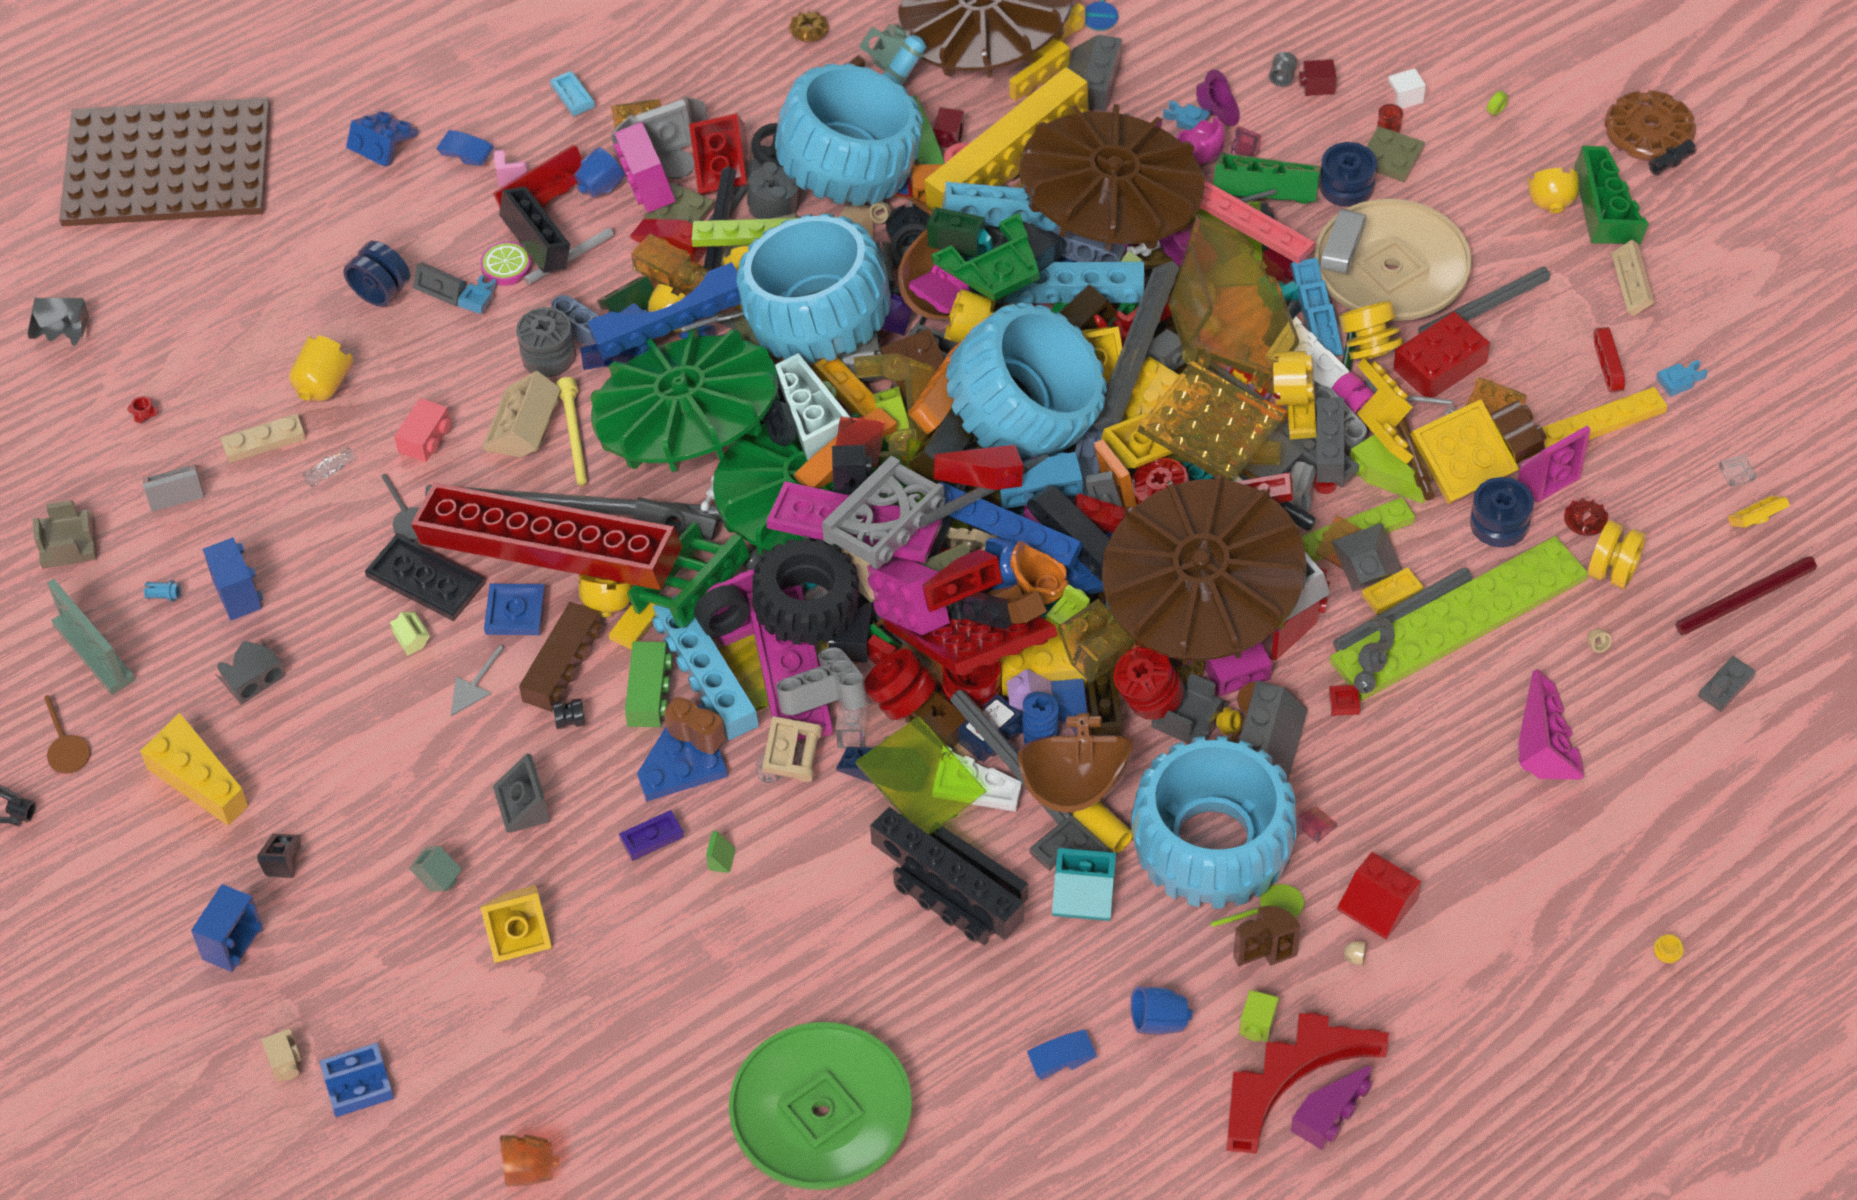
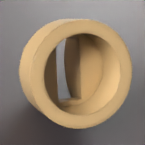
M885 202L875 203L869 209L870 218L876 223L885 222L891 214L890 206ZM882 208L885 210V212H883L880 215H877L876 211Z
M1597 628L1589 632L1587 643L1593 651L1603 653L1611 646L1612 638L1605 630Z
M1353 941L1348 943L1344 949L1345 959L1354 965L1363 966L1366 942Z

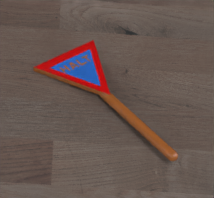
M908 177L903 187L893 195V197L908 199L930 216L933 212L912 196L911 177Z

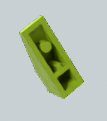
M1375 434L1350 450V459L1359 464V472L1355 475H1359L1366 483L1421 504L1426 502L1421 488L1417 487L1414 480V470L1389 452Z

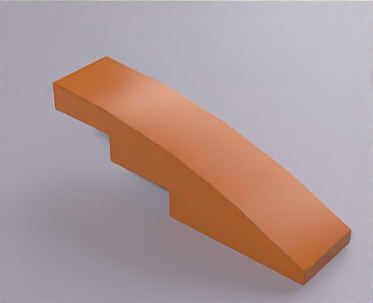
M879 407L832 439L814 454L795 473L794 477L804 486L822 488L833 481L832 446L865 445V454L867 455L875 450L877 441L897 430V422Z

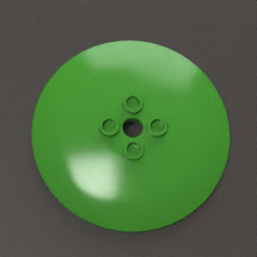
M833 1022L797 1025L766 1039L742 1063L733 1081L729 1098L731 1128L735 1140L746 1158L758 1170L773 1180L807 1190L840 1188L856 1183L875 1173L891 1159L900 1147L909 1128L912 1112L909 1080L895 1054L883 1042L871 1034L856 1027ZM819 1106H825L830 1110L823 1117L814 1115L813 1111Z

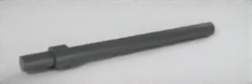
M1043 454L1033 460L1027 459L1023 461V474L1044 461L1049 455ZM978 487L920 516V523L926 527L996 490Z

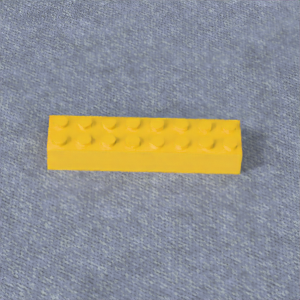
M1067 67L1062 69L924 180L927 207L932 211L935 207L942 208L946 182L1003 186L1007 181L1014 179L1020 172L1019 166L1024 146L1034 134L1035 128L1040 122L1049 123L1057 118L1067 116L1068 109L1071 106H1077L1081 112H1088V82Z

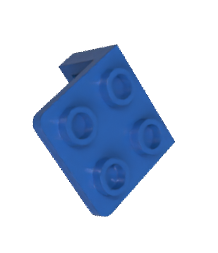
M379 111L373 115H364L362 118L351 120L346 148L386 167L392 163L396 142L418 136V130L411 127L412 125L409 122L399 121L393 118L390 113Z

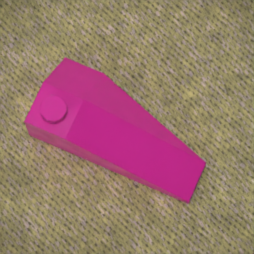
M1536 669L1532 672L1518 741L1519 763L1525 771H1530L1539 779H1581L1584 777L1581 754L1578 748H1573L1569 737L1573 735V732L1561 716L1565 710L1556 685Z

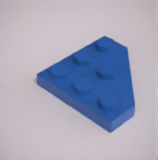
M702 704L697 705L699 709H703ZM665 727L637 772L646 802L728 777L719 749L714 754L704 753L696 749L691 742L680 741L671 736L667 731V727Z

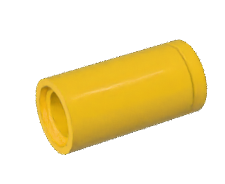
M1101 802L1073 813V816L1114 853L1124 850L1133 839L1132 830Z

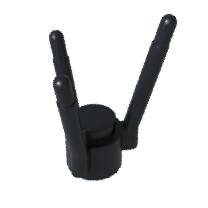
M0 785V797L8 800L6 813L10 814V817H0V823L19 827L21 821L29 822L34 816L36 802L24 798Z

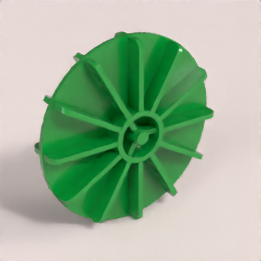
M698 328L689 330L688 338L666 343L658 347L650 338L646 340L649 351L637 356L626 364L616 361L612 362L609 365L611 377L600 390H594L590 397L592 403V427L605 451H610L617 456L625 458L628 467L632 469H637L643 462L668 463L672 472H678L683 460L696 458L711 452L715 454L718 460L724 458L722 447L734 442L746 433L758 436L762 431L759 421L766 415L774 400H779L777 392L778 375L766 348L762 345L756 346L751 342L742 340L740 331L731 329L724 336H700Z
M853 414L851 417L852 425L863 418L861 414ZM764 417V424L761 425L762 431L758 436L746 433L728 444V450L725 452L724 458L720 460L714 471L713 480L715 505L724 520L725 528L728 532H735L747 542L757 546V553L761 556L767 551L772 552V547L780 543L785 545L787 540L795 539V541H802V538H809L767 528L768 516L784 482L802 485L794 476L807 462V458L798 434H796L794 441L785 447L773 443L770 439ZM885 437L877 441L875 450L866 455L871 456L872 472H867L866 475H872L890 456L900 460V464L906 467L900 452L896 448V442L893 440L886 442ZM833 481L820 489L834 492ZM898 481L903 487V489L907 487L906 484ZM886 493L882 498H888V494ZM898 501L895 502V503H893V504H890V505L899 506ZM810 538V541H816V542H817V540H818V539Z

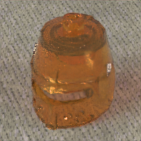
M500 1135L506 1186H529L553 1179V1168H559V1155H553L551 1141L535 1135H524L523 1138H519L518 1135Z

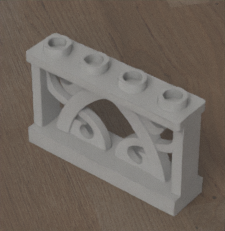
M890 456L822 522L823 539L832 546L836 544L872 564L873 568L878 569L884 562L887 563L900 546L906 545L910 537L918 529L924 527L920 523V516L945 504L944 485L940 483L935 484L900 464V460ZM898 481L906 484L907 487L903 489V487ZM912 492H920L926 495L919 503L915 502V500L920 499L921 495L911 494L907 497ZM886 493L888 494V498H882ZM898 501L900 507L899 519L872 524L873 513L871 508L874 505L886 506ZM863 515L867 517L865 523H863V519H860ZM848 533L856 534L858 536L857 538H855ZM865 536H870L872 545L874 540L880 539V541L874 547H871L864 543L863 539Z

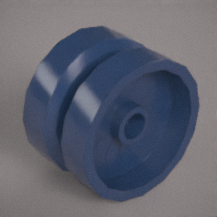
M1342 142L1329 147L1322 156L1319 184L1322 196L1329 202L1343 207H1351L1368 201L1374 193L1377 169L1375 154L1368 147L1355 142Z
M372 240L365 243L358 251L357 256L353 257L343 270L344 278L349 287L363 300L379 307L388 305L395 297L397 291L401 290L411 277L407 264L396 251L388 245Z
M1506 477L1491 478L1480 484L1474 493L1470 517V527L1473 534L1481 542L1501 548L1514 546L1524 540L1529 532L1534 499L1531 491L1523 483Z

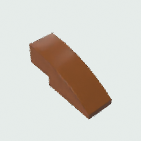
M1018 584L984 593L1007 600L1012 624L1026 623L1047 612L1038 591L1022 594Z

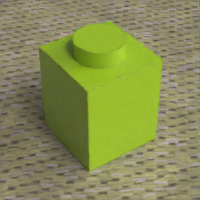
M1249 990L1240 1019L1239 1035H1243L1252 1041L1261 1040L1268 1042L1277 1014L1279 997Z

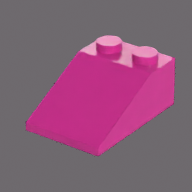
M1588 426L1549 446L1532 458L1526 459L1520 465L1518 481L1531 491L1537 503L1581 478L1591 430Z

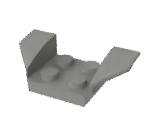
M683 96L682 100L636 115L634 118L631 114L611 133L613 144L617 143L614 135L615 132L642 122L657 156L691 145L689 124L708 120L705 102Z

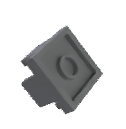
M1191 673L1188 677V683H1183L1184 695L1178 708L1173 712L1167 711L1165 717L1152 720L1151 728L1188 744H1191L1194 737L1205 736V740L1209 739L1217 726V715L1223 712L1228 703L1215 696V683Z

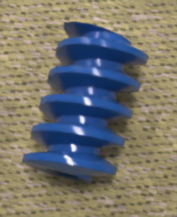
M1033 692L1024 698L1022 710L1024 744L1041 737L1058 736V702L1049 693Z

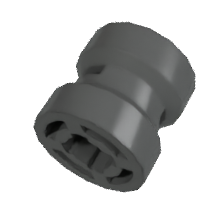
M1289 52L1277 53L1272 61L1269 80L1276 86H1289L1293 82L1294 71L1298 62L1297 58Z

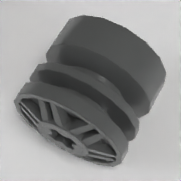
M540 307L530 310L521 317L517 323L516 333L524 368L530 373L538 371L545 377H554L567 371L574 363L576 356L572 327L568 316L553 307Z

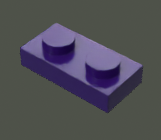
M671 810L619 833L620 841L632 861L684 837L683 830Z

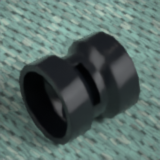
M581 698L573 699L567 704L563 701L553 702L557 730L565 729L569 724L576 727L585 726Z

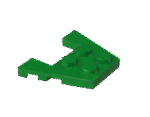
M1020 213L999 222V230L1009 242L972 260L965 262L952 245L931 255L934 265L993 301L1039 280V270L1032 248H1030L1026 229H1024Z

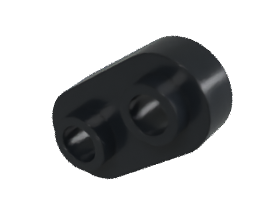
M774 400L764 416V421L771 441L785 447L796 438V425L789 406L779 400Z

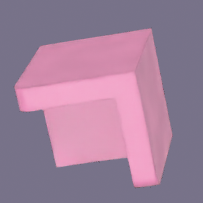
M504 150L494 151L499 186H505L528 172L525 161L506 163Z

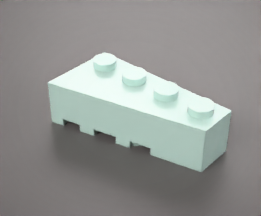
M799 353L776 364L775 367L782 393L792 413L796 431L808 461L832 439L850 427L852 423L847 412Z

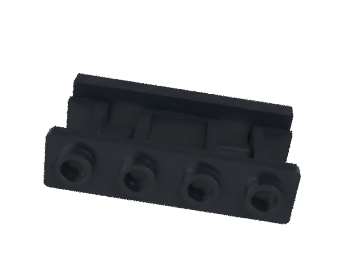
M937 822L929 830L931 837L1019 900L1025 902L1028 899L1027 882ZM900 865V868L897 866L893 870L894 886L900 893L908 894L916 899L925 910H932L937 913L947 925L956 926L971 941H978L984 946L989 942V936L993 935L994 932L988 929L987 926L967 914L932 887H927L920 882L921 879Z

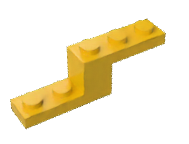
M1080 3L1073 6L1063 26V37L1060 40L1052 39L1042 49L1033 54L1035 61L1033 64L1009 79V96L1013 100L1017 101L1023 96H1028L1033 89L1040 84H1045L1056 73L1068 67L1070 63V47L1063 43V41L1075 31L1081 30L1085 25L1084 6Z
M1363 358L1357 366L1378 390L1360 409L1357 415L1389 452L1405 464H1408L1414 456L1407 449L1409 443L1397 434L1398 431L1395 427L1413 408L1406 399L1409 395L1397 385L1398 383L1395 379L1386 373L1387 370L1377 361L1370 363Z

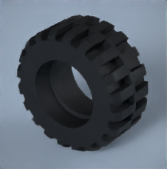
M802 538V541H795V539L787 540L785 545L780 543L772 547V552L767 551L754 569L752 605L753 611L756 613V619L759 624L764 625V629L769 634H777V639L784 642L791 640L792 644L801 645V642L808 643V645H816L817 641L823 640V642L832 640L834 634L839 636L845 631V626L851 625L854 615L857 613L859 590L857 569L851 563V558L843 552L841 554L840 548L835 545L828 546L823 540L818 539L816 542L810 541V538ZM807 582L825 588L828 593L818 599L804 601L789 597L783 590L793 584Z

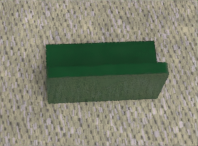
M935 207L927 223L928 246L942 250L952 245L959 254L977 257L979 253V237L985 226V217Z
M639 276L596 301L601 309H608L609 312L620 313L633 303L640 309L648 311V302L654 287L648 276Z

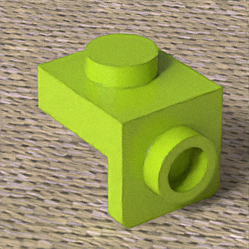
M1067 585L1064 588L1063 596L1046 614L1045 620L1056 625L1058 630L1068 636L1088 614L1090 599L1082 590Z

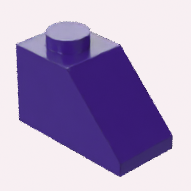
M890 294V310L885 317V323L881 329L904 336L912 309L904 303L903 297Z

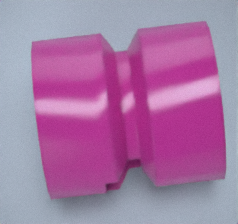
M1350 372L1341 376L1331 389L1339 397H1344V403L1363 421L1357 413L1375 392L1370 387H1367L1356 373Z

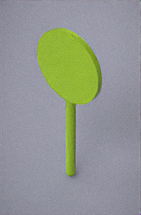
M1276 884L1270 886L1269 890L1261 895L1260 906L1280 907L1290 912L1296 918L1303 911L1304 899L1296 888L1286 884ZM1258 908L1212 921L1211 926L1216 927L1255 915Z

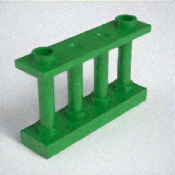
M692 522L679 536L682 549L662 587L663 589L668 585L682 591L673 599L660 595L659 593L662 589L658 590L634 585L627 592V595L635 613L640 614L650 603L670 609L676 626L686 628L695 618L694 608L698 600L706 594L707 590L717 583L729 580L750 557L742 536L733 534L724 545L703 540L697 523ZM698 550L715 554L708 563L692 559ZM682 568L698 572L691 581L675 576Z

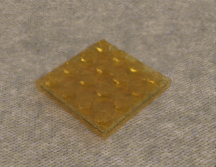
M1191 361L1140 423L1137 432L1212 476L1216 477L1217 474L1223 475L1224 480L1234 482L1280 424L1284 413Z

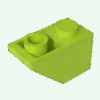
M897 386L875 393L876 409L882 408L897 422V430L885 437L886 442L892 440L899 442L906 439L908 435L912 434V429L900 387Z

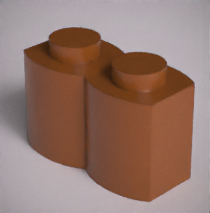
M674 697L664 710L666 727L669 734L680 741L691 742L696 749L704 753L714 754L725 740L723 720L713 711L699 709L695 703L683 697Z

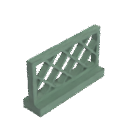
M52 579L47 582L59 613L57 617L51 620L53 626L108 692L113 695L134 682V675L115 654L113 647L56 580Z

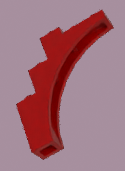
M1316 1012L1299 1013L1296 1045L1288 1044L1284 1041L1266 1042L1263 1074H1257L1251 1070L1233 1071L1226 1151L1257 1154L1261 1131L1267 1117L1280 1097L1289 1088L1313 1071L1338 1061L1360 1057H1386L1389 1032H1381L1373 1028L1359 1030L1351 1029L1347 1026L1328 1027L1329 1016Z

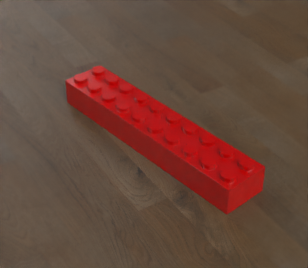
M435 482L411 523L420 543L423 545L658 590L662 589L682 549L674 526Z

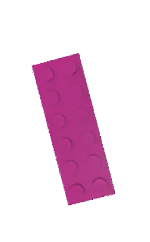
M785 481L768 516L767 528L824 541L822 522L849 495ZM874 505L871 508L873 513L872 524L890 522L900 518L899 506ZM863 515L860 519H863V523H865L867 517ZM942 518L926 527L918 529L910 537L908 543L900 546L893 556L926 563L941 528ZM848 533L855 538H857L858 536L856 534ZM865 536L863 542L871 547H874L880 541V539H876L872 545L870 536Z
M801 586L787 587L783 590L791 598L804 600ZM747 593L746 600L750 606L749 614L771 719L773 716L817 724L822 727L821 737L832 735L833 729L827 704L795 715H785L781 712L776 684L785 678L819 667L815 647L805 642H801V645L792 644L791 640L784 642L777 639V634H769L764 629V625L759 624L756 619V613L753 611L752 593ZM798 734L797 740L806 739L805 735Z

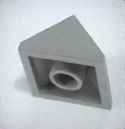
M195 464L143 478L142 484L152 512L204 498Z

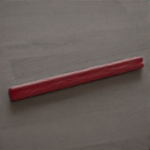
M1812 556L1805 557L1677 621L1675 626L1678 633L1686 635L1816 570L1817 564Z

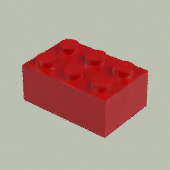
M1453 311L1395 349L1393 370L1423 397L1434 398L1486 364L1490 342Z

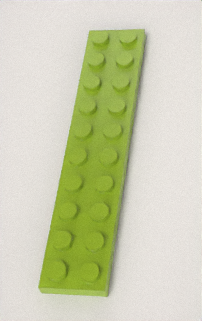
M1554 536L1392 622L1394 642L1392 647L1385 651L1387 656L1386 664L1380 672H1374L1373 674L1376 680V686L1373 691L1367 694L1358 691L1359 699L1363 701L1577 586L1588 579V572L1560 540ZM1379 630L1350 647L1330 655L1329 662L1348 685H1354V678L1363 671L1358 661L1359 653L1365 645L1379 642Z

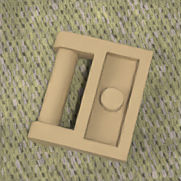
M772 716L762 772L793 777L802 782H811L814 775L812 765L817 739L821 737L822 727L817 724ZM798 734L806 736L801 766L792 765Z

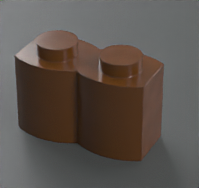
M1516 400L1490 413L1494 424L1516 463L1545 449L1544 440L1547 439L1545 432L1540 425L1535 426L1532 422L1534 418L1527 405L1522 406L1519 400Z

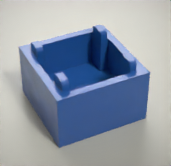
M234 537L203 548L202 550L213 583L230 621L260 610L259 601L263 600V596L259 590H255L252 578L256 577V573L253 567L246 566L241 555L245 552L242 543L236 544Z
M221 884L191 929L202 960L233 972L236 966L241 964V958L258 932H262L263 925L251 895Z

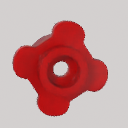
M146 396L136 397L127 408L128 412L134 415L136 423H142L151 416H156L159 412L158 408L152 405V399Z

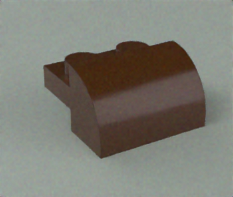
M1259 907L1257 920H1247L1239 927H1236L1233 958L1238 967L1263 957L1272 966L1297 956L1300 925L1297 919L1290 912L1280 907Z

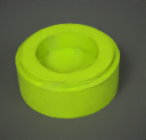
M1499 90L1489 101L1486 111L1493 116L1499 115L1507 105L1509 95Z

